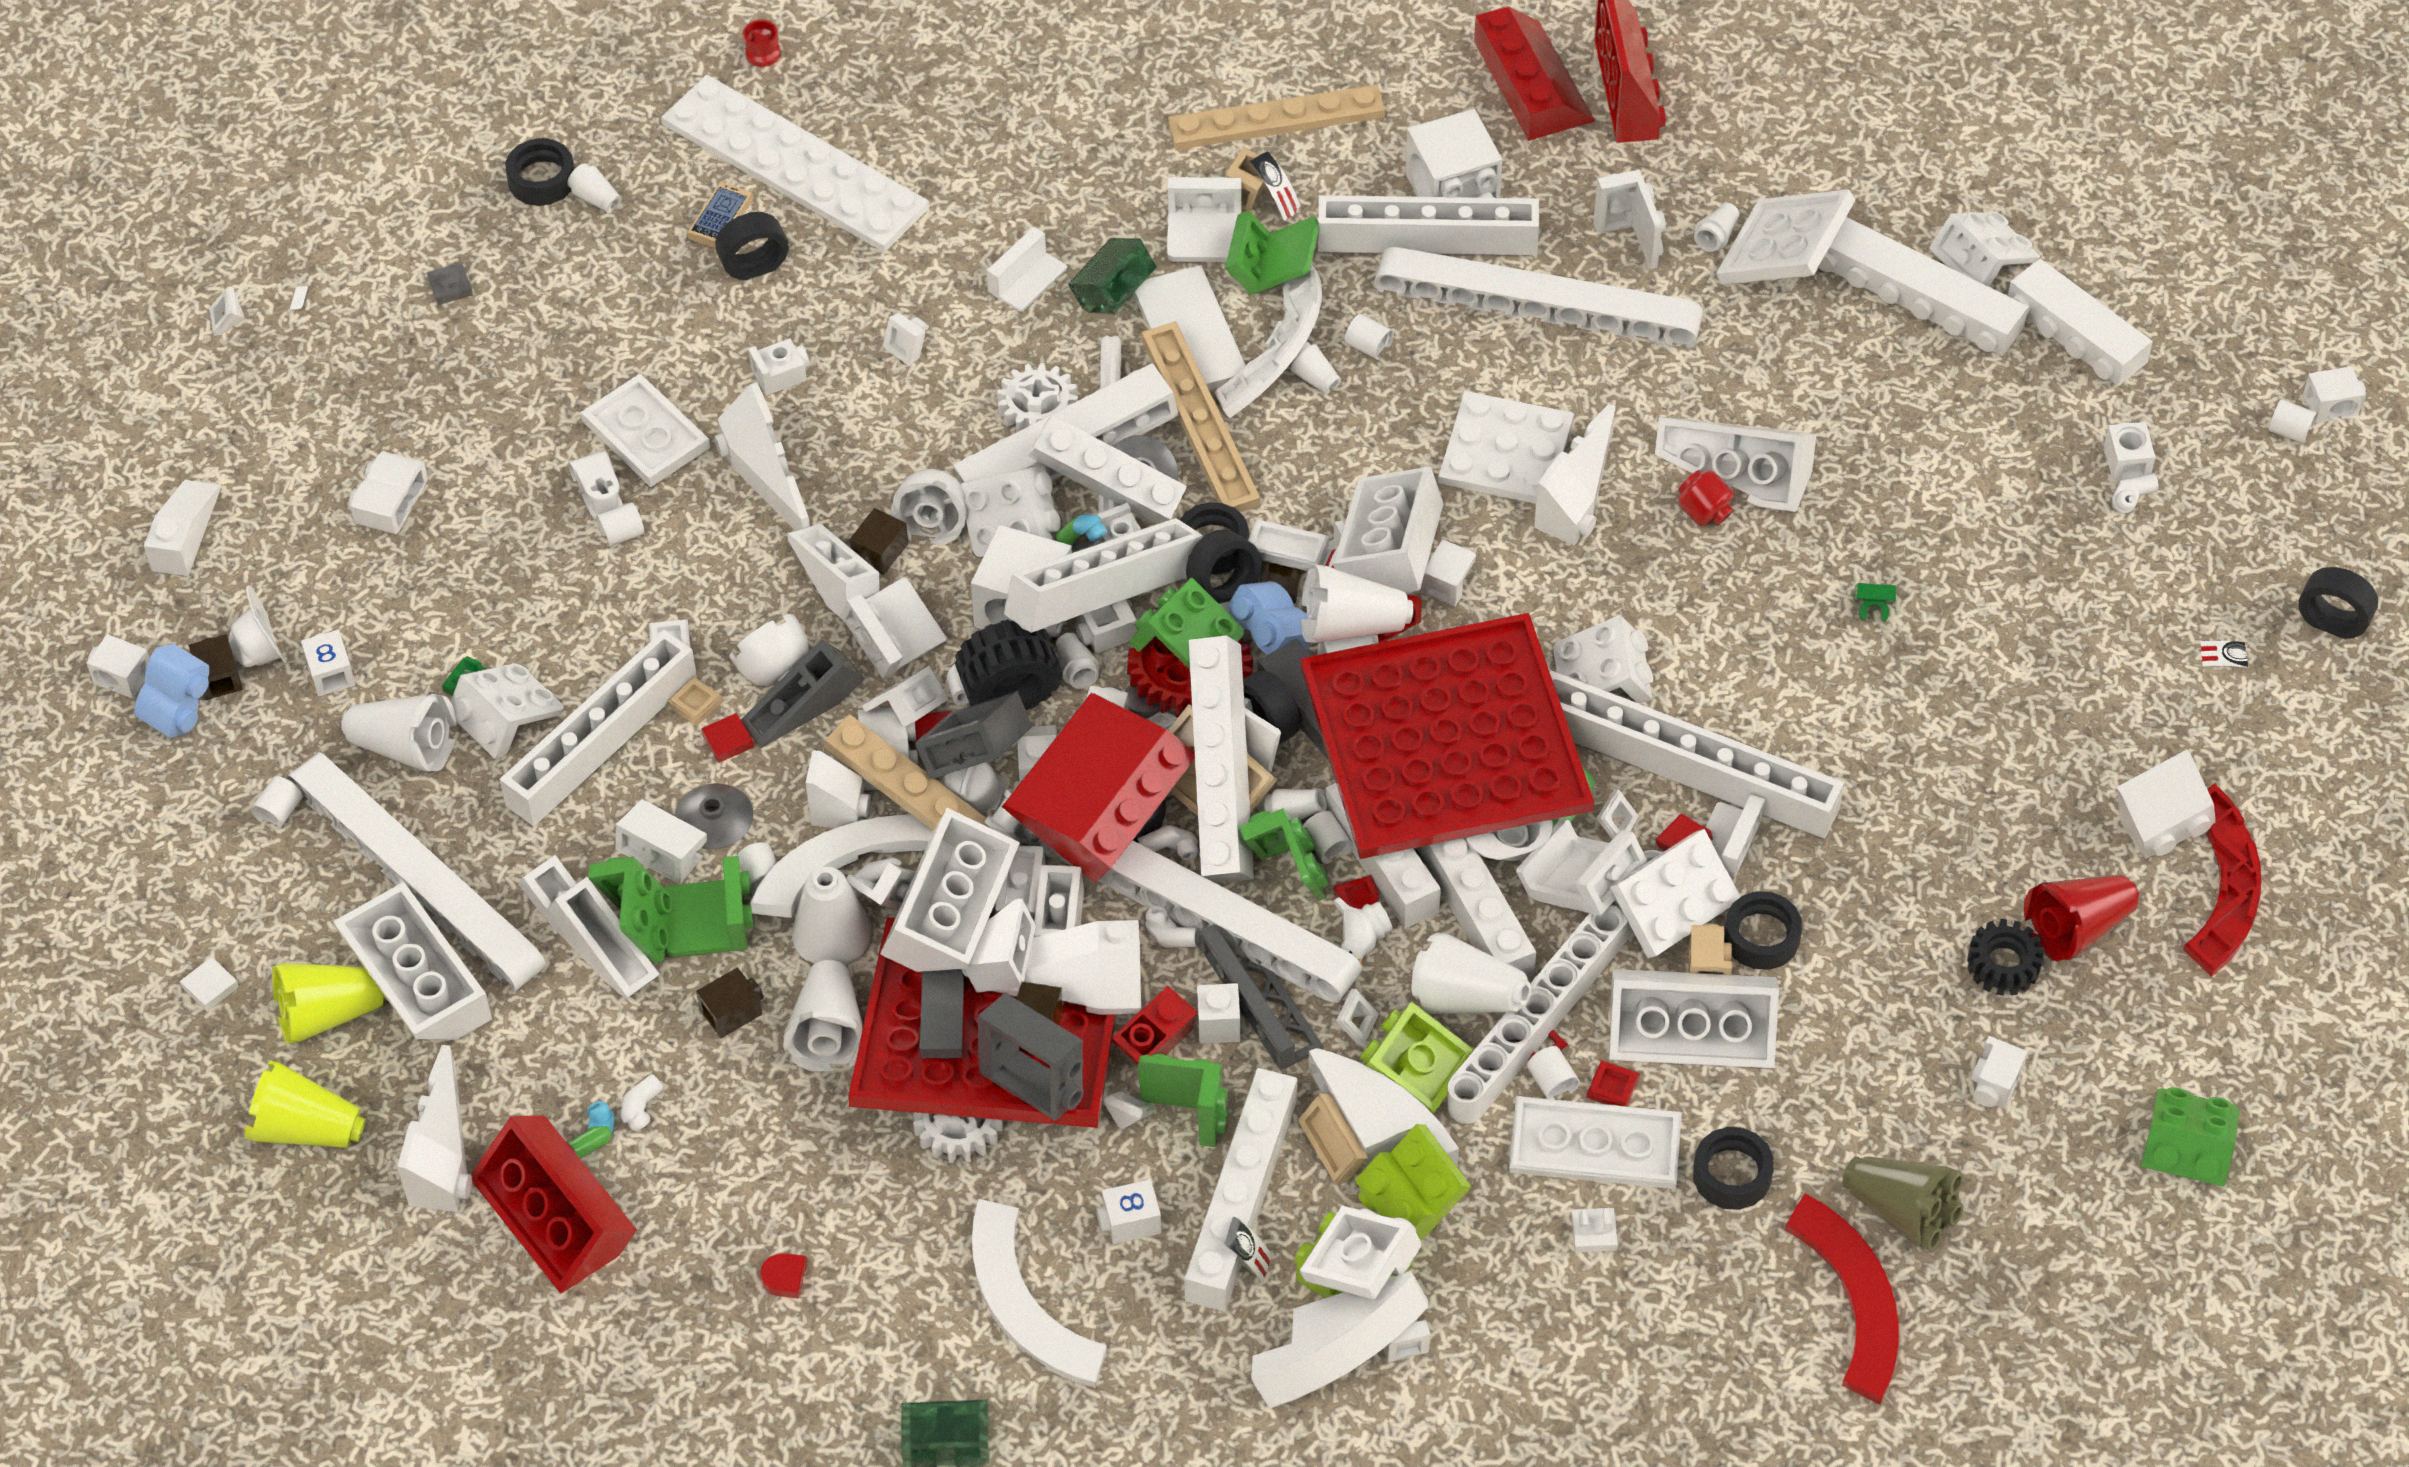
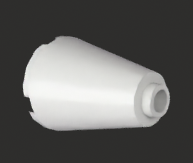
M1315 564L1313 565L1314 568L1308 570L1302 595V606H1307L1308 619L1301 618L1302 634L1305 642L1322 643L1403 630L1405 623H1411L1413 602L1412 600H1407V595L1404 591L1325 565Z
M437 694L355 704L344 714L341 722L342 732L345 734L348 742L423 772L441 770L455 743V739L449 738L450 726H456L453 705L447 697Z
M820 867L812 871L806 878L792 929V940L794 947L806 961L815 964L823 960H834L846 966L858 960L869 946L873 936L872 923L843 873L833 867Z
M1438 932L1431 935L1426 940L1432 942L1427 952L1420 950L1417 955L1412 973L1411 989L1412 995L1420 998L1421 1005L1417 1006L1426 1013L1516 1012L1530 998L1531 984L1523 971L1449 934Z
M834 960L819 961L811 967L784 1031L783 1047L785 1052L786 1050L790 1052L792 1061L797 1066L809 1071H833L829 1064L849 1063L850 1068L855 1065L863 1029L850 972L841 962Z

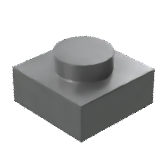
M462 262L426 272L438 305L473 295L472 287Z

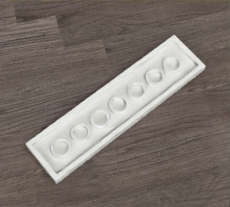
M709 75L701 79L661 117L662 125L884 253L930 208L927 199Z

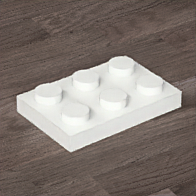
M638 374L581 412L582 422L650 487H653L710 449L709 438L641 374Z
M1705 829L1692 833L1610 886L1647 958L1659 955L1689 935L1691 925L1706 924L1730 908L1732 903L1740 898Z

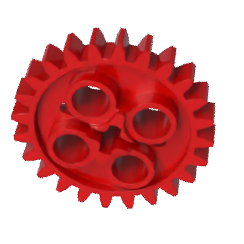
M1156 636L1140 652L1134 647L1128 649L1127 675H1130V686L1137 687V697L1147 696V705L1149 707L1158 702L1161 703L1160 713H1165L1170 708H1174L1176 717H1179L1189 704L1192 705L1190 669ZM1242 636L1238 643L1241 644L1244 679L1253 673V657L1250 656V645H1243Z

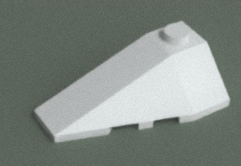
M758 383L750 384L718 418L720 434L714 436L719 455L720 457L728 456L732 468L795 531L810 527L808 514L794 476L792 474L789 475L782 443H777L771 425L773 424V419Z
M1608 404L1589 423L1584 438L1577 435L1572 440L1569 454L1562 451L1537 483L1534 528L1575 546L1581 536L1588 537L1591 534L1597 519L1594 516V511L1613 432L1615 406Z
M1139 920L1096 921L1034 937L1024 982L1062 987V1006L1066 1001L1086 1006V1012L1100 1015L1138 1014L1141 1011ZM1019 988L995 990L994 992L1017 996Z
M442 1045L429 1075V1096L421 1095L418 1102L419 1119L418 1122L411 1121L397 1168L409 1206L458 1212L461 1199H468L470 1196L472 1176L467 1174L455 1062L451 1047Z

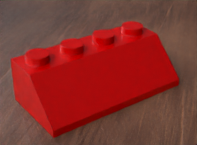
M1509 6L1475 15L1474 43L1528 141L1595 122L1589 108L1538 20Z
M545 1115L510 1116L471 1173L473 1184L560 1294L619 1257L637 1231L635 1226Z

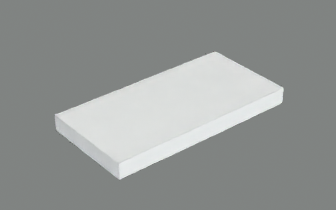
M1202 265L1132 283V292L1148 329L1176 321L1209 390L1223 386L1246 366Z
M1516 1096L1509 1173L1676 1189L1682 1112Z

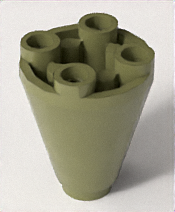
M1855 1156L1850 1160L1844 1171L1843 1186L1849 1189L1855 1198L1915 1245L1926 1250H1935L1946 1226H1955L1962 1216L1963 1204L1958 1202L1964 1176L1962 1172L1950 1167L1870 1156L1864 1158Z

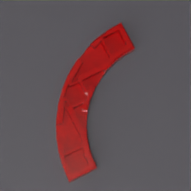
M2216 783L2207 788L2214 803L2216 823L2205 834L2216 855L2219 868V894L2214 911L2206 924L2183 948L2211 977L2232 959L2247 938L2256 917L2262 883L2261 865L2255 841L2251 839L2240 811Z
M1804 1193L1787 1221L1785 1231L1811 1247L1826 1263L1831 1265L1840 1278L1849 1299L1855 1321L1854 1352L1842 1386L1881 1405L1893 1376L1899 1346V1320L1890 1282L1881 1263L1861 1235L1831 1208Z

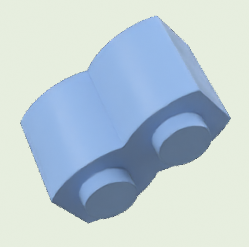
M1269 581L1242 584L1238 587L1228 604L1229 610L1244 629L1251 631L1256 645L1265 654H1271L1294 639L1307 650L1310 643L1305 642L1301 627V618L1308 619L1307 614L1301 609L1294 607L1291 597L1281 585Z
M174 643L155 648L146 667L145 683L136 700L135 717L169 738L183 735L192 730L198 720V699L208 688L209 665Z

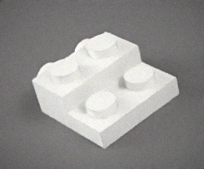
M1341 1206L1300 1269V1272L1307 1282L1375 1300L1390 1275L1397 1276L1405 1273L1421 1248L1422 1243L1416 1234L1415 1227L1403 1218L1396 1217L1392 1219L1377 1215L1369 1209L1362 1208L1358 1210Z

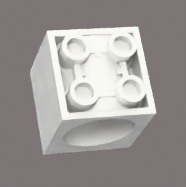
M1475 109L1407 128L1406 176L1417 197L1500 198L1502 158Z
M999 525L971 582L974 627L984 629L985 626L1000 623L1002 620L1009 619V621H1013L1004 614L1012 573L1071 554L1072 546ZM1064 621L1045 628L1050 639L1052 636L1058 637L1060 635Z

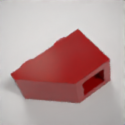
M1166 986L1112 1037L1111 1041L1138 1065L1139 1057L1142 1055H1167L1193 1030L1198 1012L1172 988Z

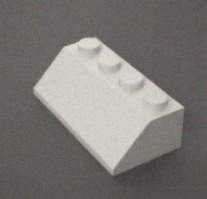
M1431 466L1358 479L1333 562L1335 569L1404 591L1406 595L1420 590L1443 508V501Z
M946 808L931 835L880 955L917 972L967 969L1020 842Z
M404 882L333 921L335 928L415 1039L458 1040L492 1020L486 993Z
M1612 969L1609 1060L1774 1068L1779 1001L1777 978Z

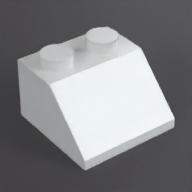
M2188 750L2175 755L2117 787L2121 824L2145 859L2155 854L2162 856L2169 853L2175 848L2177 843L2190 836L2198 837L2204 834L2216 823L2214 803Z

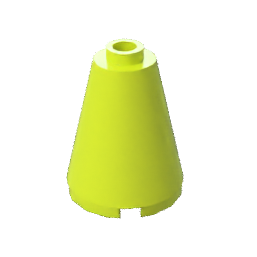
M282 963L272 968L274 1002L279 1003L282 1018L278 1017L283 1038L287 1044L299 1043L377 1010L383 1006V999L386 998L364 967Z
M269 1060V1071L263 1070L253 1096L248 1114L256 1116L253 1127L245 1126V1139L252 1140L253 1142L348 1148L351 1140L355 1142L360 1141L366 1118L359 1117L361 1108L280 1062Z

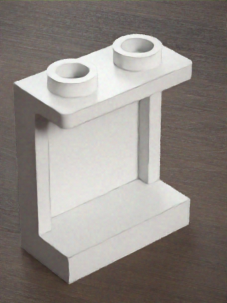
M1560 819L1552 828V834L1545 844L1532 851L1520 864L1516 872L1528 896L1534 900L1601 916L1616 899L1610 886L1648 861L1633 832L1620 830L1613 840L1607 843L1579 837L1576 835L1569 820Z

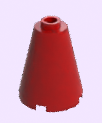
M2123 875L2044 882L2029 889L2024 899L2025 921L2031 919L2033 927L2038 933H2032V938L2037 935L2041 939L2040 947L2044 948V953L2048 958L2058 962L2070 960L2132 914L2138 906L2139 892L2136 885Z

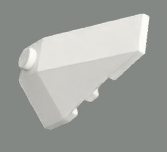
M1659 417L1655 455L1692 474L1698 469L1704 472L1708 470L1714 471L1729 487L1733 486L1749 494L1747 501L1757 507L1796 512L1812 474L1817 434Z

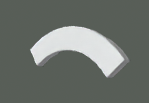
M1312 263L1310 270L1304 276L1281 283L1285 315L1283 321H1278L1274 331L1265 343L1266 352L1250 361L1238 374L1214 392L1222 409L1229 418L1260 396L1285 371L1307 341L1317 320L1322 301L1321 280Z
M893 815L861 820L824 832L804 842L775 864L757 888L751 902L752 914L791 918L801 899L806 878L815 869L820 867L838 869L858 860V855L868 852L881 854L906 851L922 852L926 849L933 831L913 815Z
M978 1199L972 1230L973 1262L977 1283L992 1317L1005 1335L1021 1351L1026 1352L1036 1361L1045 1365V1368L1071 1381L1096 1388L1106 1356L1107 1345L1091 1341L1073 1333L1051 1318L1038 1305L1022 1279L1015 1255V1232L1019 1218V1208Z

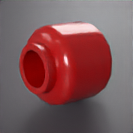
M1698 469L1677 490L1681 494L1678 499V505L1699 526H1706L1712 521L1719 526L1734 511L1730 506L1735 496L1734 491L1714 471L1708 470L1702 473Z

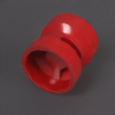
M764 19L755 20L747 24L743 30L747 61L757 67H768L776 63L780 58L779 35L776 25Z

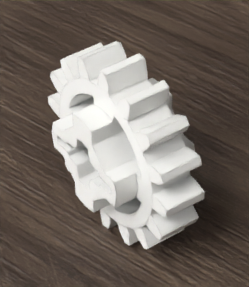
M1040 363L1038 370H1033L1029 364H1026L1024 373H1020L1015 369L1012 370V380L1003 378L1001 381L1002 389L997 390L999 416H1004L1007 427L1016 424V432L1078 401L1077 385L1071 384V376L1069 374L1060 376L1059 367L1057 366L1052 368L1051 371H1046L1045 363Z
M913 1112L915 1121L913 1122L915 1136H920L922 1149L932 1146V1154L936 1159L943 1152L947 1153L949 1163H953L957 1155H963L964 1160L970 1162L971 1152L973 1151L982 1156L986 1155L985 1143L996 1145L998 1142L997 1132L1003 1131L1002 1120L985 1119L982 1127L979 1129L977 1123L982 1118L951 1117L950 1115L936 1114L934 1115V1122L931 1123L933 1114Z

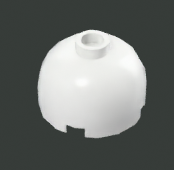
M937 469L920 470L906 477L895 492L891 506V516L907 524L909 540H911V535L935 537L930 543L946 545L957 539L966 523L968 508L965 504V493L959 481L949 473ZM920 525L927 528L939 525L941 531L930 535L921 531Z
M794 614L783 615L786 623L779 626L773 620L761 626L737 645L741 651L738 655L733 652L730 653L731 661L747 681L757 686L768 687L775 685L809 653L807 636Z

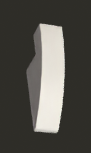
M554 855L521 879L518 885L549 924L608 985L627 999L660 975L647 956L622 933L618 917L588 877L576 883L557 856Z
M1318 1048L1309 1051V1072L1322 1094H1331L1366 1153L1368 1159L1363 1164L1364 1167L1369 1165L1380 1152H1391L1416 1124H1424L1428 1127L1458 1167V1146L1444 1126L1426 1106L1406 1089L1383 1074L1355 1060Z
M1409 1271L1388 1278L1375 1300L1344 1292L1294 1308L1292 1343L1253 1355L1251 1380L1269 1409L1298 1399L1349 1373L1377 1354L1407 1329L1428 1308V1299L1412 1272Z

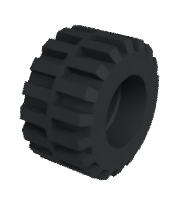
M1009 619L987 625L981 631H976L970 635L971 638L962 643L960 646L961 650L957 651L955 656V666L970 706L1018 691L1025 710L1039 706L1040 702L1046 701L1052 696L1051 692L1057 690L1060 685L1058 681L1062 679L1061 667L1046 629L1043 628L1031 633L1022 629L1015 621H1009Z

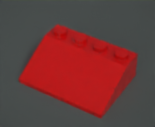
M1597 0L1594 43L1616 143L1658 140L1660 127H1665L1666 115L1664 105L1658 106L1657 102L1660 99L1658 79H1652L1651 76L1654 73L1652 53H1646L1645 49L1648 47L1646 27H1640L1638 13L1629 0Z
M1091 692L1005 801L1002 808L1070 864L1081 867L1082 873L1092 882L1096 883L1113 867L1195 759V752L1167 729Z

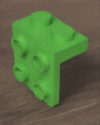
M1249 210L1237 215L1225 269L1250 295L1266 289H1272L1276 285L1304 276L1311 268L1319 232L1318 219L1312 216L1270 233Z
M1191 577L1178 591L1171 586L1159 598L1156 604L1160 609L1156 613L1149 608L1135 622L1134 626L1138 629V632L1128 642L1140 652L1156 636L1190 669L1189 640L1227 635L1238 642L1244 635V629Z
M1282 808L1273 813L1269 811L1257 813L1248 819L1249 823L1239 827L1244 841L1261 860L1279 855L1291 849L1305 886L1319 901L1327 898L1324 887L1329 885L1328 877L1322 864H1317L1313 854L1310 852L1316 849L1313 838L1308 828H1303L1298 817L1292 818Z
M633 856L610 858L606 862L590 864L589 880L620 910L619 926L622 933L653 963L663 962L665 949L669 944L667 925L668 915L672 910L670 893Z
M739 856L722 857L724 880L665 887L672 899V910L668 915L667 925L669 944L666 950L669 956L682 957L748 949L747 929H753L754 925L751 904H744V895H751L749 871H741Z
M1164 1054L1140 1056L1138 1062L1140 1100L1150 1103L1196 1108L1198 1111L1199 1145L1216 1147L1218 1134H1226L1229 1118V1110L1226 1109L1228 1089L1223 1088L1222 1065L1212 1063L1206 1059H1194L1192 1061L1174 1059Z
M2177 1087L2157 1089L2152 1122L2141 1167L2224 1187L2236 1144L2240 1109L2232 1105L2228 1100L2219 1097H2211L2209 1099L2198 1097Z

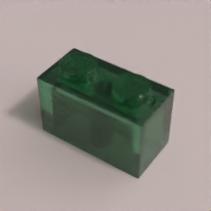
M1110 238L1068 285L1083 310L1089 313L1115 314L1157 266L1141 238Z
M988 1400L901 1403V1453L903 1467L955 1465V1467H980L981 1464H990Z

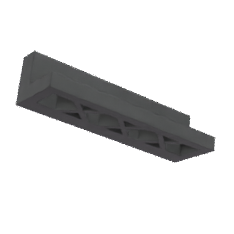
M1214 924L1200 931L1201 951L1223 984L1238 983L1239 1009L1280 1071L1308 1058L1309 1051L1315 1048L1323 1050V1045L1274 972L1261 966L1262 962L1258 959L1256 961L1259 965L1249 963L1247 957H1245L1244 962L1239 961ZM1246 970L1264 974L1267 979L1264 992L1257 989ZM1271 986L1277 995L1269 993ZM1266 1000L1284 1004L1287 1009L1284 1022L1277 1019ZM1291 1016L1297 1025L1289 1023ZM1286 1031L1304 1034L1310 1045L1295 1052V1045Z

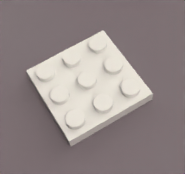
M1847 189L1758 199L1716 273L1721 283H1747L1813 276L1855 202L1851 191Z
M1465 391L1438 476V483L1536 503L1537 483L1554 459L1562 451L1565 452L1574 421V413Z

